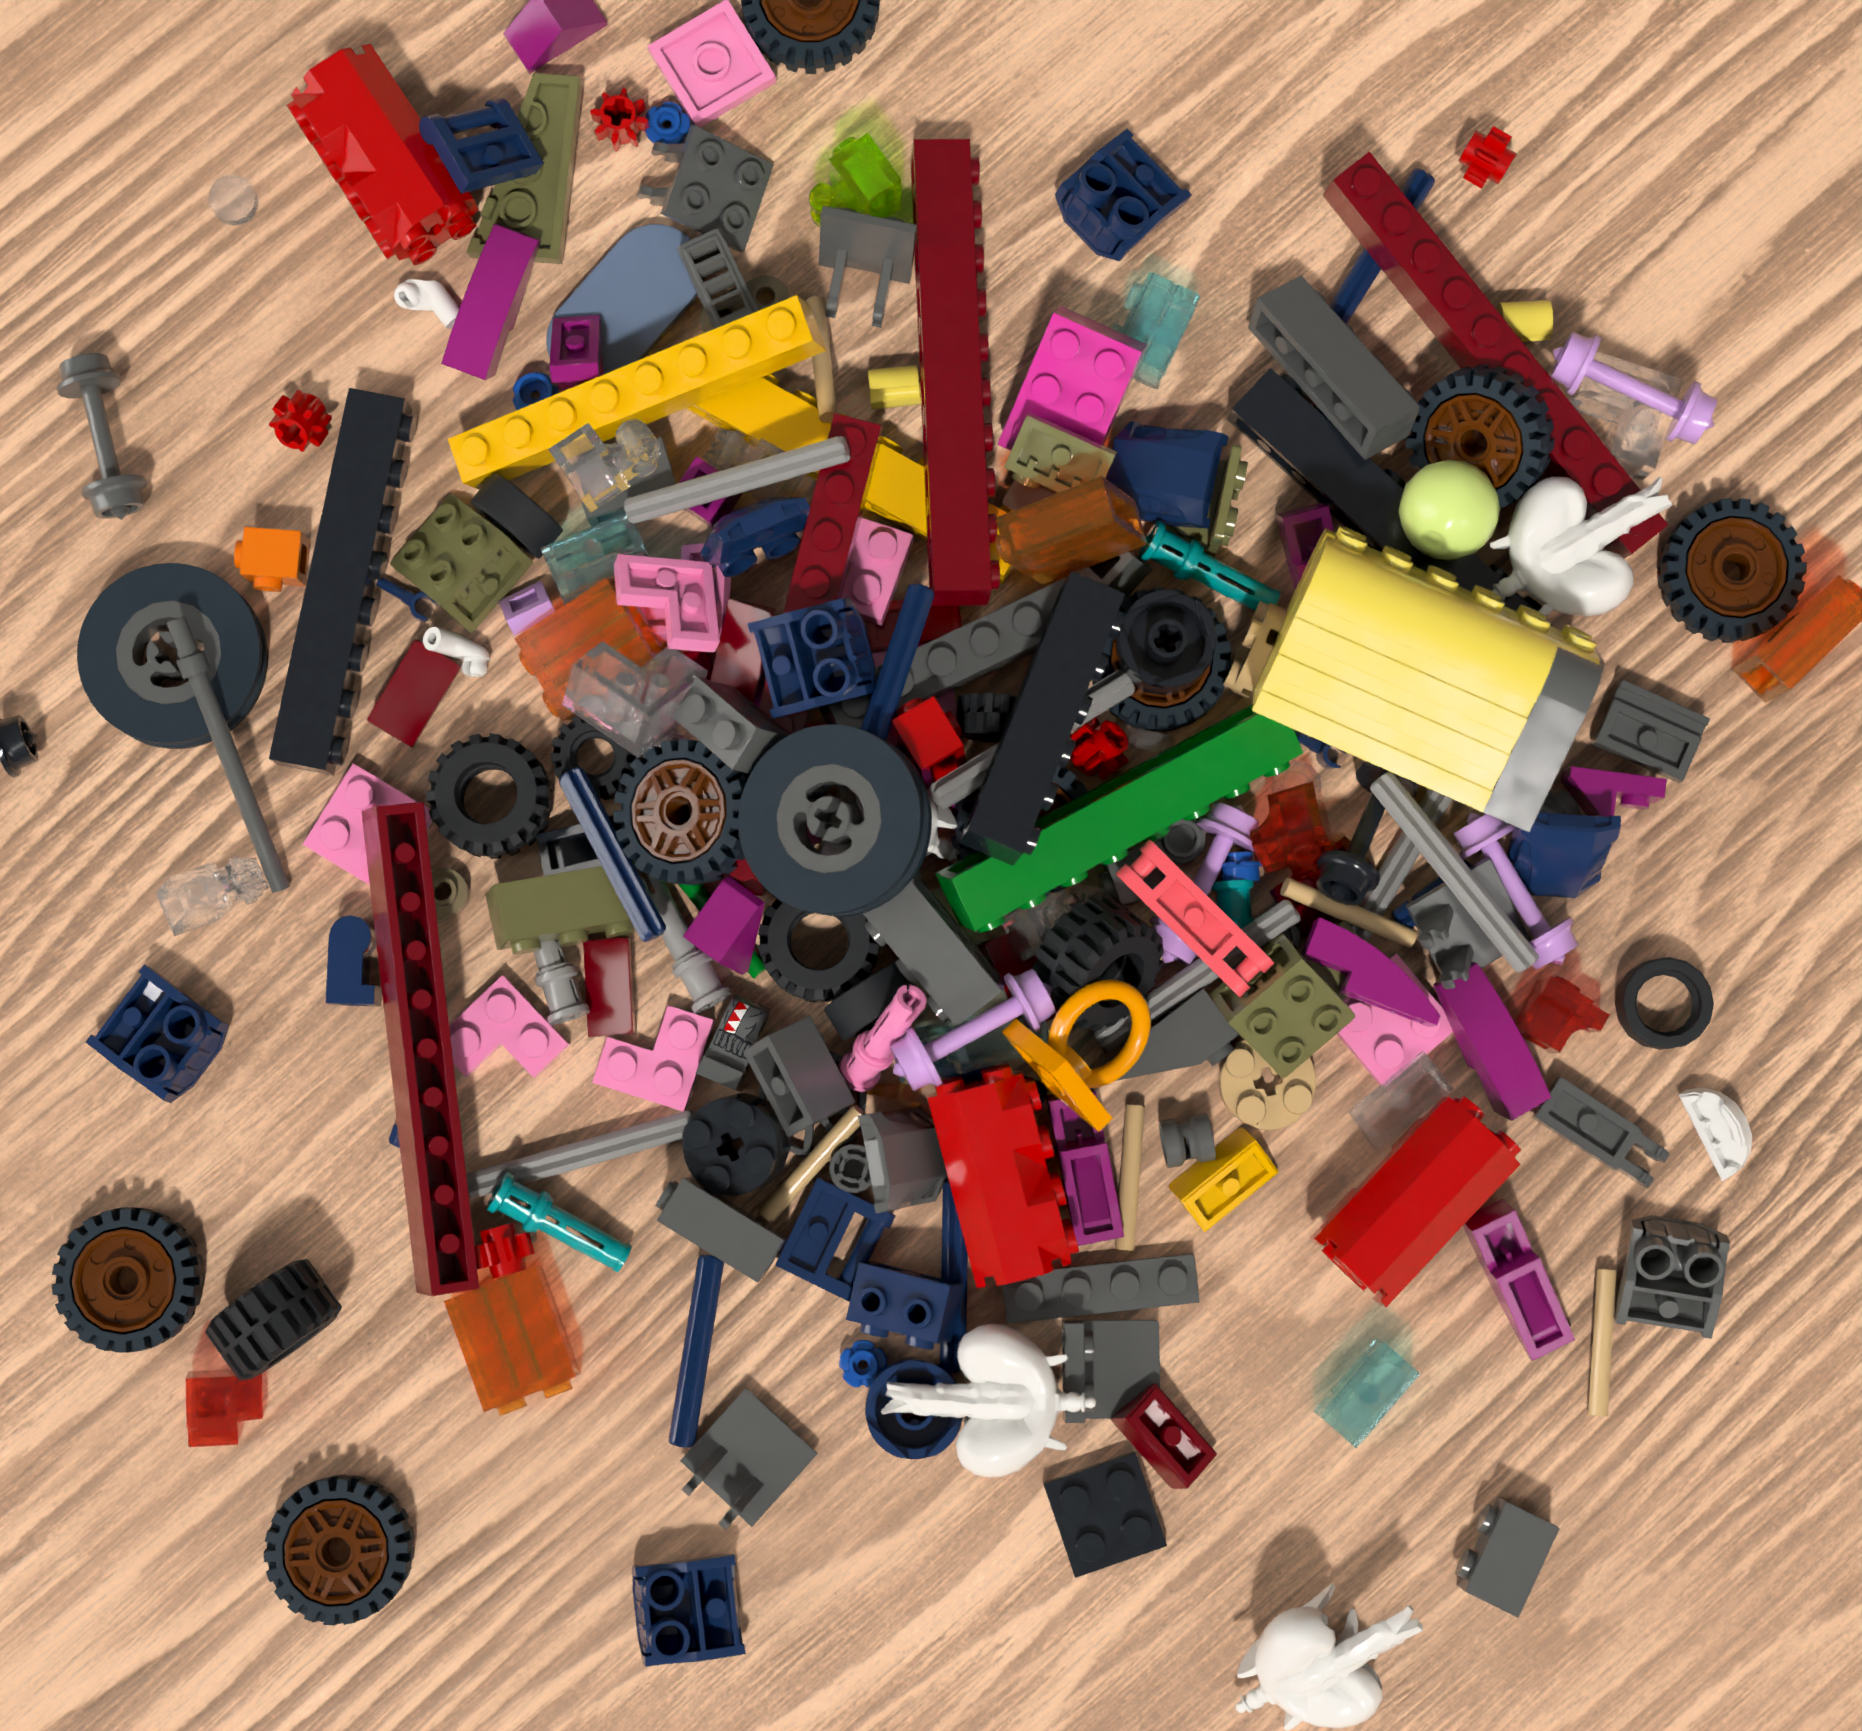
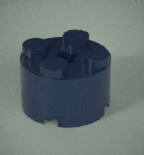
M910 1356L888 1364L874 1378L866 1398L865 1415L872 1437L882 1449L898 1458L923 1459L941 1453L956 1438L961 1428L963 1417L930 1415L920 1418L918 1415H913L908 1419L903 1415L904 1413L900 1412L884 1415L881 1413V1410L893 1399L885 1395L887 1382L933 1386L939 1382L943 1384L958 1383L951 1373L931 1359Z

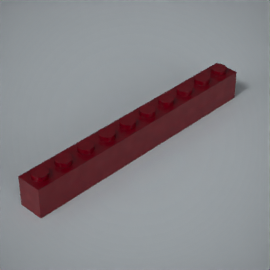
M913 139L910 168L913 224L917 225L914 259L929 588L934 592L931 606L988 605L992 589H999L1000 566L999 560H991L990 543H997L998 525L997 515L988 514V497L995 496L994 468H986L985 452H992L993 427L992 423H984L983 407H990L991 384L990 378H982L981 362L988 361L989 344L988 334L979 332V317L986 316L985 288H977V273H983L984 247L983 244H975L974 229H981L982 204L981 200H973L972 185H979L980 163L979 157H971L970 139Z
M1370 151L1333 179L1322 196L1461 369L1468 366L1473 368L1477 365H1488L1489 369L1497 366L1506 368V375L1511 376L1517 373L1525 378L1522 382L1524 387L1527 388L1533 385L1539 392L1535 396L1538 403L1545 400L1549 408L1545 418L1546 420L1552 419L1554 430L1549 434V438H1555L1554 449L1548 455L1551 457V460L1543 472L1548 478L1568 477L1582 488L1587 500L1584 520H1588L1595 513L1601 512L1605 508L1619 502L1622 498L1641 491ZM1658 513L1642 523L1631 527L1629 533L1621 535L1604 548L1607 551L1620 554L1625 559L1667 527L1668 523Z
M834 413L828 439L839 436L844 437L850 450V460L819 470L810 513L807 517L783 614L841 599L884 432L881 425ZM766 680L759 709L772 719L770 709H773V703ZM813 708L773 718L772 720L786 732L792 734L807 728ZM746 859L736 860L735 863L738 867L731 873H722V878L714 882L715 885H719L723 879L730 876L754 895L763 896L767 890L758 881Z
M424 802L375 806L362 810L361 813L416 1293L438 1296L479 1289Z

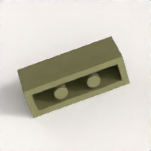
M602 866L494 884L485 894L497 950L512 948L513 955L540 950L541 943L559 940L560 946H571L588 941L587 934L605 931L606 938H615L635 932L634 926Z

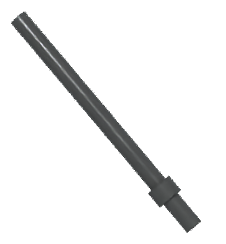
M185 616L166 622L180 656V659L176 660L182 678L189 679L271 892L275 893L290 887V884L207 674V671L211 668L204 651H198Z

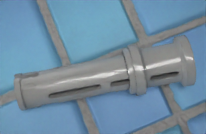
M647 874L655 894H652L643 877L641 879L666 925V930L661 936L675 961L672 965V973L675 978H681L694 1002L691 1006L694 1014L703 1012L730 997L732 991L729 987H723L711 965L712 958L683 937L689 927L665 882Z
M559 940L542 942L541 949L534 951L539 970L536 973L535 982L544 991L551 1013L547 1017L549 1025L569 1022L590 1013L589 1005L583 1004L574 978L578 974L576 966L572 962H567L563 948L559 945Z

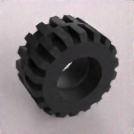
M490 733L489 737H482L480 734L469 736L470 741L465 743L458 740L450 745L453 750L447 756L442 753L438 757L436 762L440 765L436 772L430 771L428 781L432 784L431 790L426 791V801L431 805V810L428 812L432 821L439 827L438 831L446 839L471 855L499 859L504 854L513 856L520 853L521 847L526 844L531 846L537 841L535 838L536 834L540 829L545 831L549 823L546 817L548 812H552L554 802L550 798L553 788L551 781L547 778V771L528 749L512 738L508 740L500 734ZM502 770L509 774L516 783L517 799L511 812L500 821L491 824L476 822L465 810L464 795L467 786L473 778L482 772Z
M1103 896L1101 899L1092 897L1088 898L1084 904L1081 902L1071 907L1067 914L1063 913L1056 920L1057 923L1045 934V940L1036 952L1035 956L1038 960L1033 964V970L1042 983L1053 986L1050 998L1058 1009L1075 992L1101 980L1126 982L1134 986L1146 998V994L1153 988L1157 980L1155 977L1160 972L1163 963L1160 958L1164 951L1163 945L1160 944L1161 938L1159 934L1111 897ZM1114 999L1102 1000L1087 1008L1077 1018L1075 1023L1083 1029L1101 1030L1104 1026L1111 1027L1115 1025L1121 1018L1125 1019L1130 1015V1012L1121 1001Z
M777 898L771 906L768 905L764 912L765 917L763 923L760 924L758 932L760 936V945L758 947L764 967L778 986L792 996L802 998L805 1001L815 1003L816 1001L831 1002L869 977L878 961L880 945L865 928V923L868 920L863 914L834 916L842 922L847 930V951L841 961L833 967L822 970L811 969L800 963L795 957L791 947V937L798 922L814 913L795 908Z
M303 1259L289 1263L230 1303L211 1320L205 1333L239 1381L262 1374L303 1346L337 1318L342 1306L310 1261Z

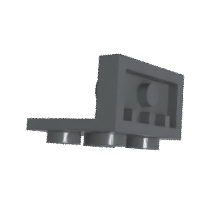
M1062 1320V1355H1067L1068 1357L1065 1362H1062L1063 1393L1077 1392L1080 1395L1085 1393L1086 1397H1093L1096 1401L1095 1407L1092 1409L1085 1408V1412L1081 1410L1074 1413L1067 1410L1063 1411L1065 1423H1085V1419H1111L1121 1408L1151 1384L1156 1383L1160 1388L1158 1321Z

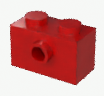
M934 696L924 702L922 698H916L897 710L898 717L891 720L896 742L901 751L918 770L927 789H929L932 783L966 763L964 745L959 739L964 736L962 729L950 710L946 713L943 712Z

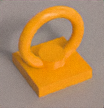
M1101 980L1081 988L1062 1005L1052 1022L1047 1044L1017 1019L1010 1023L1002 1033L1046 1088L1099 1132L1113 1118L1090 1089L1102 1087L1118 1080L1135 1065L1146 1047L1150 1034L1151 1017L1145 998L1134 986L1119 980ZM1108 999L1121 1001L1127 1006L1131 1015L1129 1037L1121 1051L1111 1061L1101 1067L1090 1069L1084 1060L1067 1044L1070 1030L1077 1018L1091 1005Z

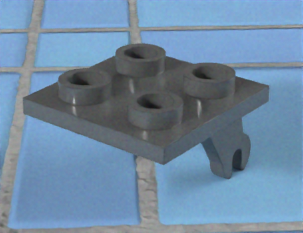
M696 125L690 126L685 143L683 144L655 142L651 153L654 156L665 155V161L679 163L671 187L652 188L642 185L639 186L637 198L651 199V205L663 206L660 214L701 234L716 228L720 229L728 247L744 252L774 164Z
M822 207L818 265L834 268L826 307V317L836 318L846 268L849 267L881 274L872 317V326L882 327L891 281L907 284L911 282L917 225L905 223L903 220L895 217L880 218L861 214L846 207Z
M1486 857L1469 867L1526 940L1529 941L1530 937L1491 859ZM1445 883L1440 884L1405 905L1420 933L1418 939L1422 947L1428 949L1440 973L1439 981L1444 989L1455 988L1454 980L1456 979L1467 981L1470 977L1471 962L1478 963L1482 969L1503 956Z
M746 1387L680 1460L694 1473L693 1477L681 1490L690 1496L703 1481L730 1506L727 1513L718 1522L723 1529L726 1530L738 1515L753 1527L818 1453Z

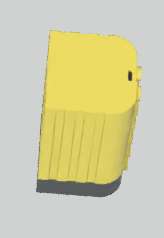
M1339 526L1336 533L1325 528L1286 609L1288 612L1281 631H1276L1274 635L1276 637L1273 644L1274 647L1254 688L1252 711L1530 832L1598 689L1604 670V660L1596 649L1597 643L1591 640V635L1565 624L1562 631L1551 627V623L1546 621L1547 616L1527 606L1520 605L1517 611L1505 607V603L1501 601L1502 597L1486 588L1475 585L1472 592L1458 586L1459 583L1455 581L1456 576L1438 567L1430 565L1427 572L1418 569L1410 561L1412 557L1397 549L1384 546L1382 552L1370 548L1367 546L1368 543L1365 542L1366 537L1351 529Z

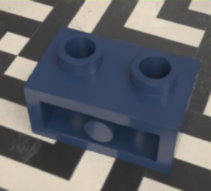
M875 1261L859 1262L846 1320L861 1323L859 1331L862 1333L888 1338L889 1331L906 1335L905 1344L933 1350L935 1343L951 1341L963 1284Z

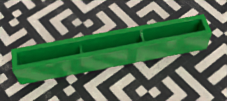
M1251 704L1054 809L1045 816L1039 817L1035 825L1042 828V831L1032 854L1023 853L1013 866L976 851L935 874L959 925L973 931L978 930L979 932L992 930L1005 921L1004 915L1019 907L1021 910H1025L1039 905L1046 900L1047 896L1045 893L1059 885L1069 887L1083 881L1088 876L1087 870L1100 863L1108 865L1122 860L1129 854L1128 848L1141 841L1146 843L1149 839L1155 841L1164 837L1170 832L1168 826L1179 820L1189 821L1201 817L1210 811L1209 804L1222 797L1230 799L1245 793L1251 788L1249 784L1251 781L1263 775L1264 777H1271L1284 772L1291 766L1289 761L1303 754V750L1294 729L1252 711Z

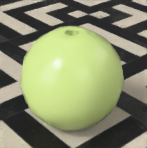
M1445 460L1423 467L1406 484L1399 506L1401 526L1411 544L1423 554L1443 560H1452L1472 555L1492 537L1500 512L1498 494L1488 476L1478 467L1459 460Z

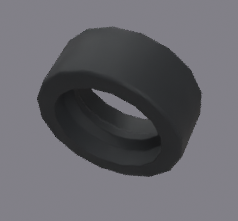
M496 472L471 500L476 509L490 522L537 559L543 556L563 532L562 527L543 508L513 483Z
M1666 957L1643 962L1628 971L1618 986L1615 1007L1618 1021L1630 1038L1642 1046L1663 1050L1686 1046L1700 1037L1711 1021L1714 1002L1711 986L1701 971L1687 961ZM1666 975L1674 977L1682 982L1690 992L1692 1000L1691 1014L1685 1024L1675 1031L1660 1032L1653 1030L1644 1024L1638 1015L1636 1006L1638 991L1646 981L1655 976Z
M896 962L837 997L824 1008V1012L842 1040L846 1041L867 1030L871 1024H875L900 987L906 985L908 991L910 985L916 987L917 985L908 981L897 967Z

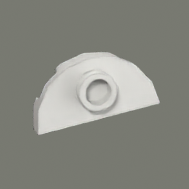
M1700 1087L1688 1089L1680 1093L1679 1097L1721 1180L1724 1181L1743 1168L1751 1154L1752 1133L1747 1117L1736 1102L1720 1091Z

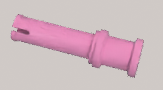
M906 985L900 987L893 1000L875 1022L873 1028L863 1031L857 1036L853 1043V1051L844 1055L838 1065V1069L846 1079L849 1088L860 1092L871 1090L877 1085L881 1077L880 1071L887 1069L893 1063L895 1057L890 1046L903 1038L906 1030L911 1027L913 1021L927 1004L926 997L919 988L910 985L907 991Z

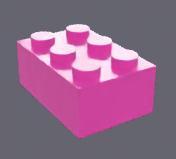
M1060 306L1053 312L997 445L1010 451L1012 450L1029 412L1104 445L1148 344Z

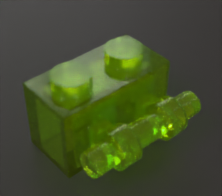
M866 133L859 139L849 137L832 151L833 156L828 159L831 186L827 183H818L811 189L809 194L811 219L818 227H820L823 206L832 208L846 207L861 214L886 218L901 208V178L869 133Z

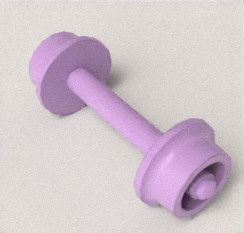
M1572 332L1563 347L1561 346L1553 350L1554 358L1557 361L1550 377L1565 385L1567 394L1573 395L1584 376L1673 417L1665 439L1670 442L1674 439H1681L1691 444H1696L1704 430L1714 426L1712 415L1717 405V399L1701 390V383L1697 381L1691 384L1682 400L1593 359L1601 341V336L1596 334L1588 338Z
M1215 802L1207 817L1199 818L1196 824L1205 832L1215 837L1193 881L1207 896L1231 846L1233 845L1251 852L1255 851L1257 846L1254 843V836L1259 822L1246 814L1241 804L1231 807ZM1152 916L1149 922L1161 938L1160 944L1163 945L1164 954L1162 959L1164 963L1176 960L1186 965L1192 964L1197 955L1159 917Z
M1469 813L1468 825L1453 833L1461 848L1459 856L1464 860L1481 850L1485 857L1491 859L1511 901L1533 935V938L1528 942L1538 953L1539 958L1532 965L1535 970L1550 962L1562 965L1565 959L1564 954L1579 945L1571 930V925L1574 923L1572 918H1567L1550 928L1498 842V839L1515 830V826L1488 814L1481 817L1479 814Z
M1033 969L1017 976L1007 973L1004 975V980L1012 998L925 1045L921 1043L912 1027L907 1029L905 1036L890 1046L897 1061L894 1065L893 1074L901 1077L905 1076L913 1091L928 1084H934L938 1087L942 1085V1081L933 1065L935 1061L1012 1019L1022 1015L1034 1033L1041 1030V1023L1056 1014V1009L1050 998L1053 986L1042 983Z

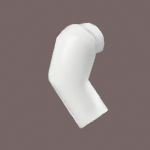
M410 279L399 284L394 292L395 301L400 307L410 310L433 311L446 329L453 328L460 307L440 282Z
M431 627L425 632L423 637L424 647L427 650L463 660L461 671L464 675L483 677L487 673V662L490 661V656L485 647L458 633L438 627Z

